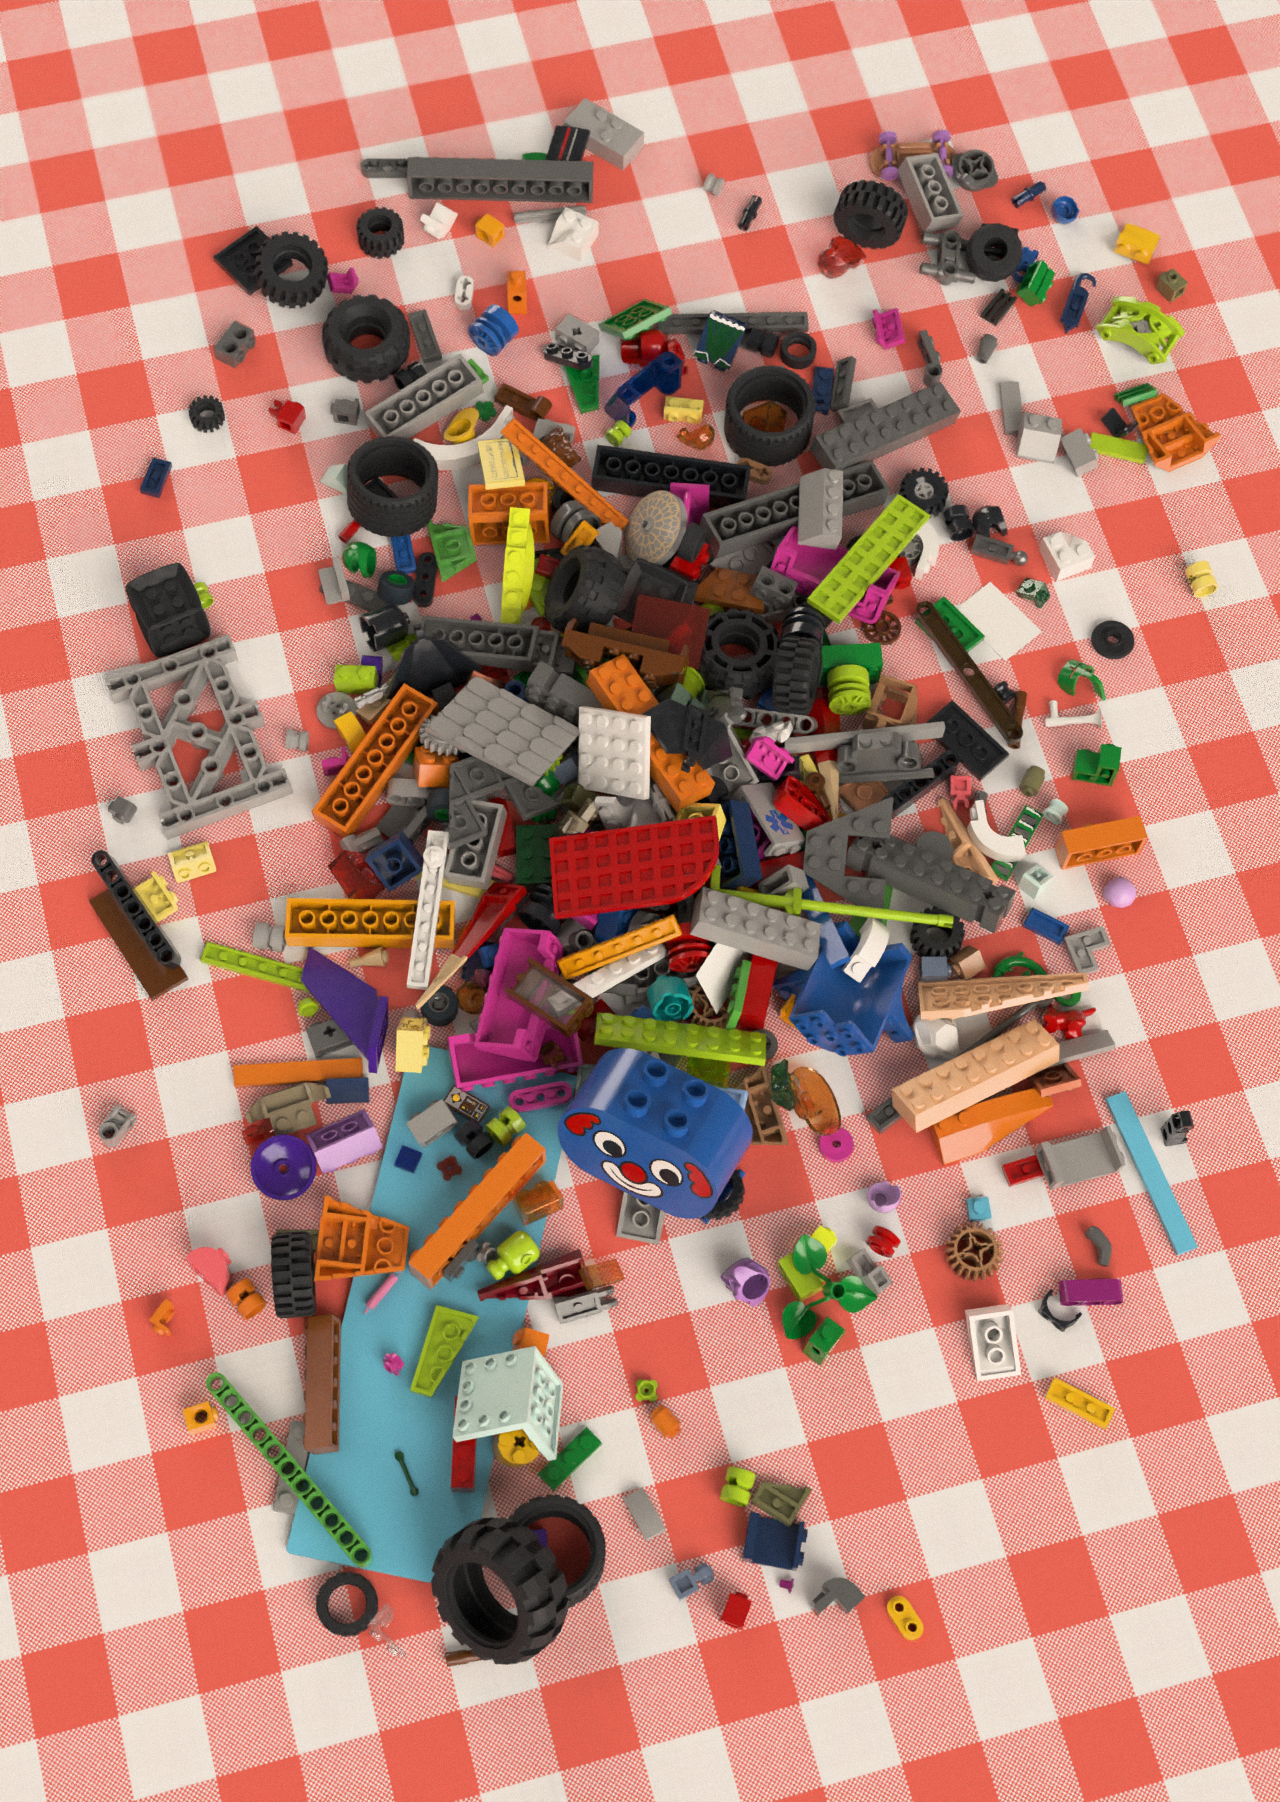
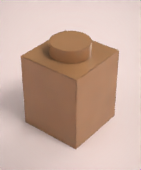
M970 945L949 957L953 974L965 980L986 968L980 951Z

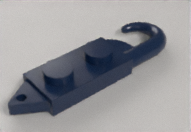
M1081 273L1074 279L1060 320L1065 334L1075 327L1078 328L1089 296L1088 291L1080 287L1082 280L1088 279L1092 282V286L1095 287L1096 279L1091 274Z

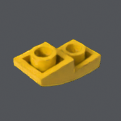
M349 711L334 719L333 722L353 755L366 737V734L352 711Z

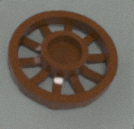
M882 611L881 615H883V618L878 619L876 624L865 623L864 632L870 642L881 643V646L891 645L900 636L901 623L893 613ZM886 616H888V617H890V618H892V619H891L890 621H888V620H886L885 618H886ZM895 621L897 626H891V623ZM870 625V626L875 627V628H873V629H868L867 626ZM898 629V632L896 634L890 630ZM870 632H876L873 636L870 635ZM888 634H890V635H892V636H894V637H893L892 639H890L889 636H888Z

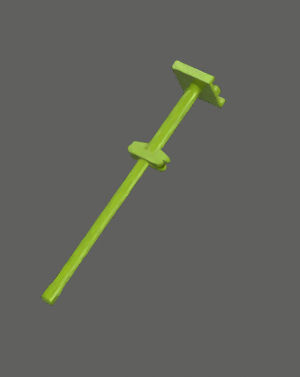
M721 865L715 866L709 883V889L766 907L783 908L786 913L800 917L801 910L931 924L952 928L953 915H935L802 899V890L799 887L788 890L785 896L720 889Z

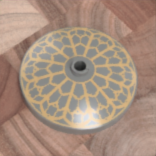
M664 490L655 491L644 497L634 508L625 530V548L631 561L635 562L637 558H643L648 562L663 565L676 553L687 526L686 508L677 495Z

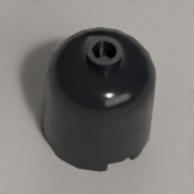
M385 606L359 617L362 633H367L369 640L366 642L373 652L404 640L408 635L409 616L407 613H403L397 606Z

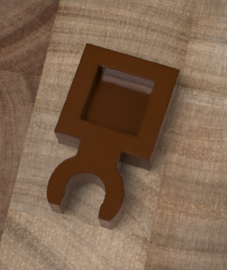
M553 1040L547 1042L540 1049L538 1058L547 1066L551 1064L554 1069H558L557 1063L559 1061H567L563 1050Z

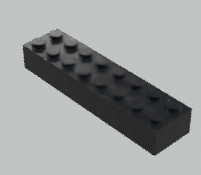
M597 445L591 487L596 491L646 497L655 491L664 490L670 492L671 482L710 485L709 506L723 508L746 500L751 466Z

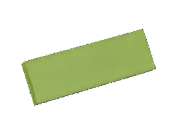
M1092 432L1090 438L1092 443L1089 445L1091 449L1095 448L1098 454L1144 464L1147 454L1146 444Z

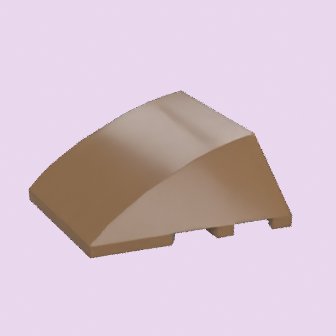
M761 1066L757 1072L750 1077L747 1076L743 1079V1082L734 1087L735 1089L747 1090L749 1093L744 1111L751 1122L753 1131L750 1145H789L773 1087L765 1066Z

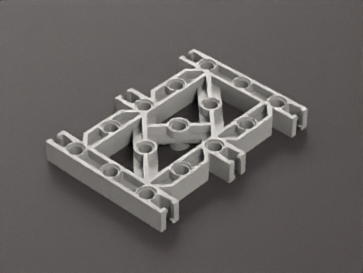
M229 634L105 678L114 704L130 700L145 741L131 745L140 771L156 766L172 807L171 810L158 814L167 840L293 794L291 783L287 778L284 768L268 773L267 765L253 734V730L265 726L257 701L255 700L242 706L240 704L239 697L225 664L238 660ZM208 654H214L211 657H206ZM185 679L181 689L174 694V702L161 725L149 692ZM208 680L225 720L220 733L208 729L203 723L187 721L189 716L195 712L196 703ZM222 687H227L225 690H219ZM183 701H189L186 704H181ZM150 714L149 717L143 718V716ZM236 720H241V722L237 724L233 723ZM197 734H203L201 737H195ZM177 739L190 743L195 749L210 751L208 756L201 762V770L189 793L172 752ZM236 747L249 781L212 794L217 782L223 778V771ZM159 748H164V749H163L162 751H160V752H157V751H156V750L159 749ZM249 754H255L253 757H247ZM210 768H217L215 771H208ZM283 781L285 782V784L278 785V786H274V785H276V784H278V783H281V782H283ZM178 782L176 785L170 786V783ZM263 788H269L265 792L260 791ZM224 802H230L229 805L222 806ZM191 816L189 820H183L184 817ZM178 821L177 823H175V824H173V825H171V826H169V827L166 826V824H170V823H173V822Z

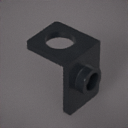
M1111 408L1101 418L1103 424L1113 437L1116 438L1128 435L1139 424L1137 421L1126 424L1114 408Z

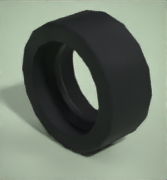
M804 332L788 334L781 343L780 357L783 363L793 369L809 367L816 357V342L813 337ZM793 344H801L809 349V354L804 357H795L787 351V348Z
M692 522L683 535L677 556L693 563L702 549L707 535V528Z

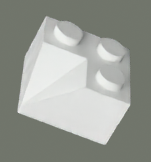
M565 207L557 219L548 248L581 262L598 237V221Z
M1064 532L1044 537L1039 548L1056 581L1090 569L1095 559V555L1086 540Z

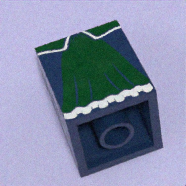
M716 310L710 312L694 356L698 357L697 361L704 364L711 362L715 364L714 367L721 371L729 370L749 324Z

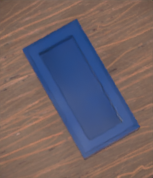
M1032 907L1023 927L1060 945L1069 925Z

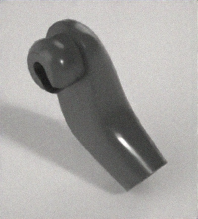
M1091 1226L1085 1231V1236L1091 1240L1097 1249L1098 1265L1108 1267L1112 1245L1100 1228Z

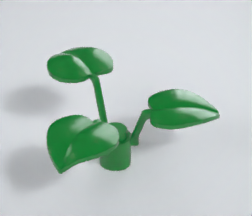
M806 1234L797 1240L792 1255L794 1267L803 1275L813 1271L826 1284L823 1287L824 1298L811 1302L806 1307L800 1301H793L785 1306L782 1312V1325L787 1339L801 1338L814 1328L817 1317L809 1309L815 1305L828 1302L830 1299L839 1300L840 1306L845 1311L856 1313L877 1299V1295L858 1276L849 1275L844 1277L841 1282H833L830 1278L819 1273L816 1269L822 1268L827 1260L825 1247L821 1242Z

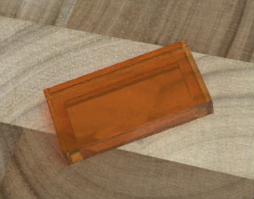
M617 1259L585 1266L578 1270L587 1290L621 1282L625 1279Z

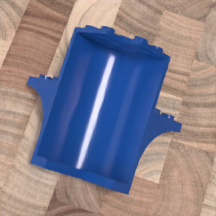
M847 921L834 923L849 957H851L860 942V937ZM903 943L886 945L875 967L871 966L860 983L841 970L845 964L831 969L820 945L818 959L808 971L798 969L786 977L776 979L773 987L784 1000L789 999L792 994L796 995L795 998L798 997L789 1019L807 1039L808 1043L837 1053L839 1056L874 1052L883 1029L894 1043L912 1041L914 1033L906 1020L902 1004L903 981L913 956Z

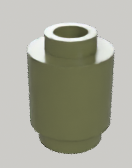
M1031 766L1027 769L1019 785L1022 794L1028 797L1036 796L1045 780V771L1038 766Z

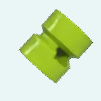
M507 1106L499 1113L498 1119L493 1118L485 1125L491 1137L502 1147L513 1139V1134H519L526 1127L520 1115L510 1106Z
M728 1467L725 1476L727 1484L723 1485L719 1499L732 1505L747 1507L751 1495L748 1490L753 1488L756 1475L742 1468Z

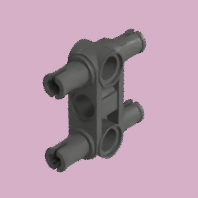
M953 230L939 234L924 231L921 236V244H929L938 248L937 265L922 262L919 274L933 276L942 285H950L958 281L974 284L976 274L959 268L960 251H966L969 240L962 239Z

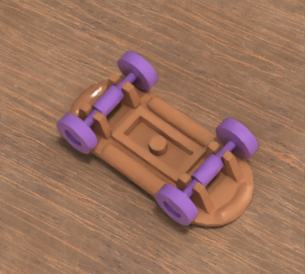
M947 130L934 132L932 134L933 142L896 143L897 134L887 131L878 136L881 145L872 152L869 159L872 172L883 180L890 181L900 178L898 168L906 157L938 153L946 175L950 178L954 174L952 159L957 153L948 144L951 140V135Z

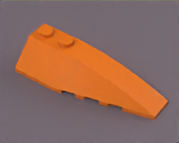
M1033 1088L971 1105L929 1126L928 1129L944 1166L986 1151L1013 1131L1018 1130L1030 1120L1035 1119L1053 1107L1054 1104L1051 1097H1041Z

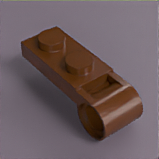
M504 383L494 396V402L503 406L508 405L513 408V411L535 421L538 418L544 419L552 408V403L547 398L538 396L535 399Z

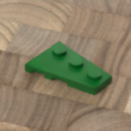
M600 354L592 356L593 365L586 370H578L563 365L580 414L599 410Z

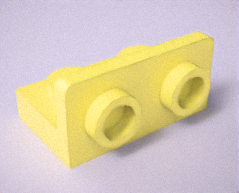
M666 396L663 420L701 424L704 400Z
M208 841L168 853L177 883L217 871Z

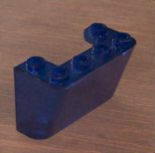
M668 351L660 354L616 390L604 406L605 412L614 421L622 420L631 428L636 423V415L630 409L634 402L653 387H656L665 395H671L681 388L683 361L673 352Z

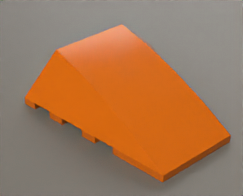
M1164 393L1131 406V412L1135 421L1139 423L1137 426L1154 465L1168 472L1201 459L1221 438L1219 433H1213L1209 430L1207 424L1198 422L1194 419L1195 416L1192 413L1183 411L1181 405Z
M325 1195L319 1225L314 1281L404 1271L410 1227L385 1217L381 1218L371 1214L372 1212L364 1209L360 1210L352 1207L351 1204L343 1201L339 1202Z

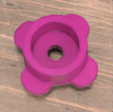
M395 1353L385 1354L383 1359L384 1368L389 1373L398 1376L399 1371L404 1367L402 1359Z

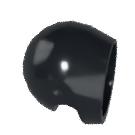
M983 506L974 513L972 525L977 534L990 538V528H996L1001 536L1008 534L999 506Z

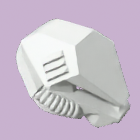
M921 1015L915 1018L912 1031L916 1047L922 1053L933 1058L941 1057L943 1061H949L961 1054L958 1043L959 1030L955 1020L948 1018L927 1020L921 1019Z

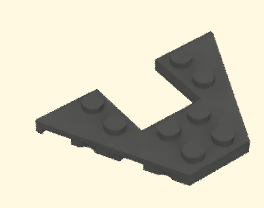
M474 756L450 764L448 849L451 850L487 836V830L471 803L474 799L505 788L523 821L559 808L561 803L560 801L556 802L543 793L541 788L532 787Z
M894 797L808 830L803 866L805 874L854 905L883 908L886 880L845 876L848 836L890 839Z

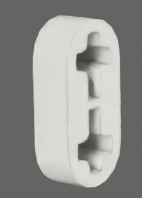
M461 276L456 285L455 306L462 311L468 310L472 305L474 280L470 276ZM467 283L468 285L465 290L463 289V286ZM462 297H465V298H466V300L464 301V303L461 302V301H462Z

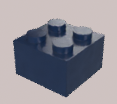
M402 830L371 849L365 858V861L389 892L423 871V857Z

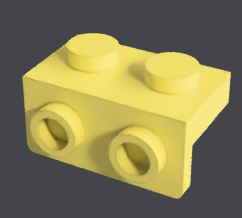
M153 871L151 873L152 878L138 885L135 889L157 922L178 911L176 905L178 899L173 891L168 892L166 889L168 884L162 875L158 876Z

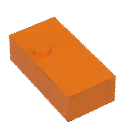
M1141 816L1095 825L1094 823H1088L1080 828L1061 831L1055 845V851L1061 870L1140 854L1148 837Z

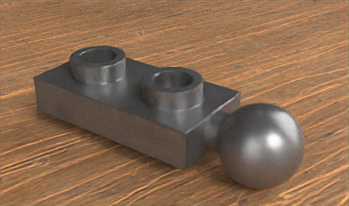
M980 534L976 535L970 553L1008 565L1010 559L1017 566H1023L1028 561L1026 552L1022 550L1012 552L1014 545Z

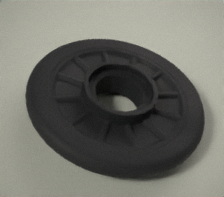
M1113 620L1098 624L1091 636L1094 649L1101 656L1108 659L1126 657L1132 651L1135 642L1130 628L1121 622ZM1114 636L1118 639V642L1115 644L1110 643L1108 637Z

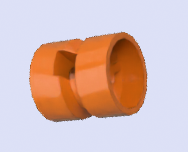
M250 1278L239 1281L226 1293V1297L232 1305L238 1306L237 1312L243 1320L253 1318L267 1305V1301L261 1293H256L257 1288Z

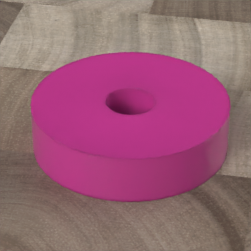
M839 1127L827 1129L821 1135L819 1141L821 1155L826 1160L834 1163L843 1162L848 1159L854 1147L853 1138L850 1133ZM838 1142L840 1147L835 1148L832 1143Z

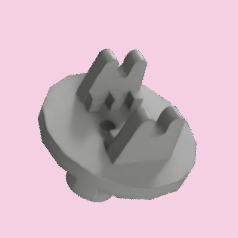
M332 692L323 696L316 708L318 720L321 724L331 729H337L333 722L334 719L349 711H352L354 716L357 714L356 705L352 697L342 692Z

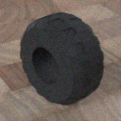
M1000 223L986 224L977 229L968 241L966 247L968 267L976 274V277L984 281L998 282L1013 274L1020 264L1023 252L1022 243L1017 233L1010 227ZM990 244L999 246L1004 252V258L999 261L988 259L985 256L984 247Z

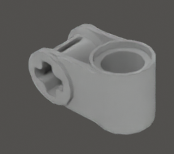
M116 1105L99 1128L98 1133L102 1143L106 1147L117 1146L126 1133L135 1125L138 1116L125 1111L122 1105ZM108 1132L115 1133L110 1138L104 1137Z

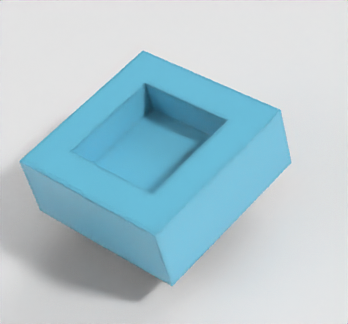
M988 1197L966 1200L969 1222L991 1220L992 1216Z

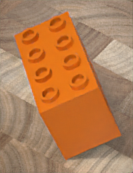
M547 482L525 483L524 486L486 490L485 484L469 485L468 519L473 545L507 544L510 507L530 509L529 523L532 528L534 543H550V506Z

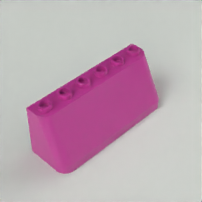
M793 525L778 546L770 569L798 582L795 592L807 597L813 593L849 549L838 545L836 550L798 544V527ZM888 567L874 584H870L866 594L848 615L868 624L875 623L880 617L901 572Z
M504 928L503 934L499 939L498 953L494 958L493 972L489 977V988L484 996V1007L479 1016L478 1030L474 1035V1046L478 1050L528 1062H535L538 1059L547 1023L508 999L504 990L506 987L512 990L517 983L515 980L519 972L522 974L526 972L529 968L527 961L529 957L559 976L560 968L557 960L563 958L564 948L551 931ZM545 980L529 1002L538 1007L550 991V987L554 985ZM548 1000L541 1007V1010L549 1014L551 1006Z
M573 1015L557 1017L555 1019L566 1025ZM549 1024L546 1025L541 1047L550 1040H553L560 1046L567 1061H559L557 1063L558 1069H554L551 1064L547 1066L539 1058L535 1062H528L478 1050L474 1046L475 1033L457 1035L445 1039L456 1089L461 1088V1092L474 1090L473 1086L482 1084V1088L495 1086V1081L503 1080V1084L516 1082L515 1078L524 1076V1080L537 1078L536 1074L545 1073V1077L558 1074L557 1070L566 1069V1073L578 1071V1066L583 1065L578 1033H572L567 1038L566 1035Z

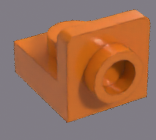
M165 1299L149 1319L153 1325L151 1329L160 1336L165 1334L169 1337L172 1334L170 1329L163 1324L164 1322L168 1323L175 1314L173 1303Z

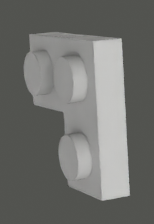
M1103 926L1070 935L1063 939L1076 973H1086L1087 975L1099 970L1092 952L1110 946V941Z

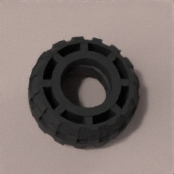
M369 294L362 297L361 295H355L353 299H344L338 304V307H334L330 311L326 322L323 324L322 342L325 356L337 373L341 376L346 375L347 379L357 382L360 380L364 383H372L374 380H379V382L386 380L388 375H394L399 371L401 365L406 362L409 356L410 330L408 322L405 320L403 312L397 306H393V303L385 298L379 299L377 295ZM362 335H375L383 340L378 346L369 349H359L351 345L354 339Z
M579 545L571 549L562 558L558 567H556L547 587L548 590L544 599V613L551 626L564 633L568 622L572 618L577 619V632L588 634L590 622L606 626L613 618L612 616L615 610H617L620 598L623 595L625 574L622 564L613 554L593 545Z
M736 608L727 609L724 613L719 611L699 625L691 645L690 662L692 667L702 677L706 690H729L731 687L743 689L742 698L745 700L752 699L757 694L761 695L766 692L774 681L773 677L780 646V637L775 627L771 623L768 624L766 618L760 614L758 616L754 615L752 611L746 609L736 611ZM727 644L742 645L751 650L754 656L744 660L734 659L727 656L721 650V647Z

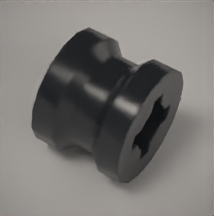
M1002 681L993 688L1004 704L1010 702L1016 695V692L1008 687L1006 681Z

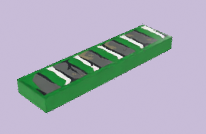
M1025 805L1009 836L1022 835L1026 848L1044 814ZM995 860L991 868L998 878L1007 882L1018 861L1002 862Z

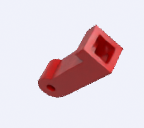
M496 797L490 803L504 805L507 811L498 849V857L501 858L516 854V837L507 803L503 798Z

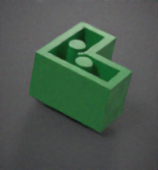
M1101 744L1098 753L1088 749L1077 750L1074 757L1071 780L1112 786L1119 771L1122 747H1117L1114 744Z

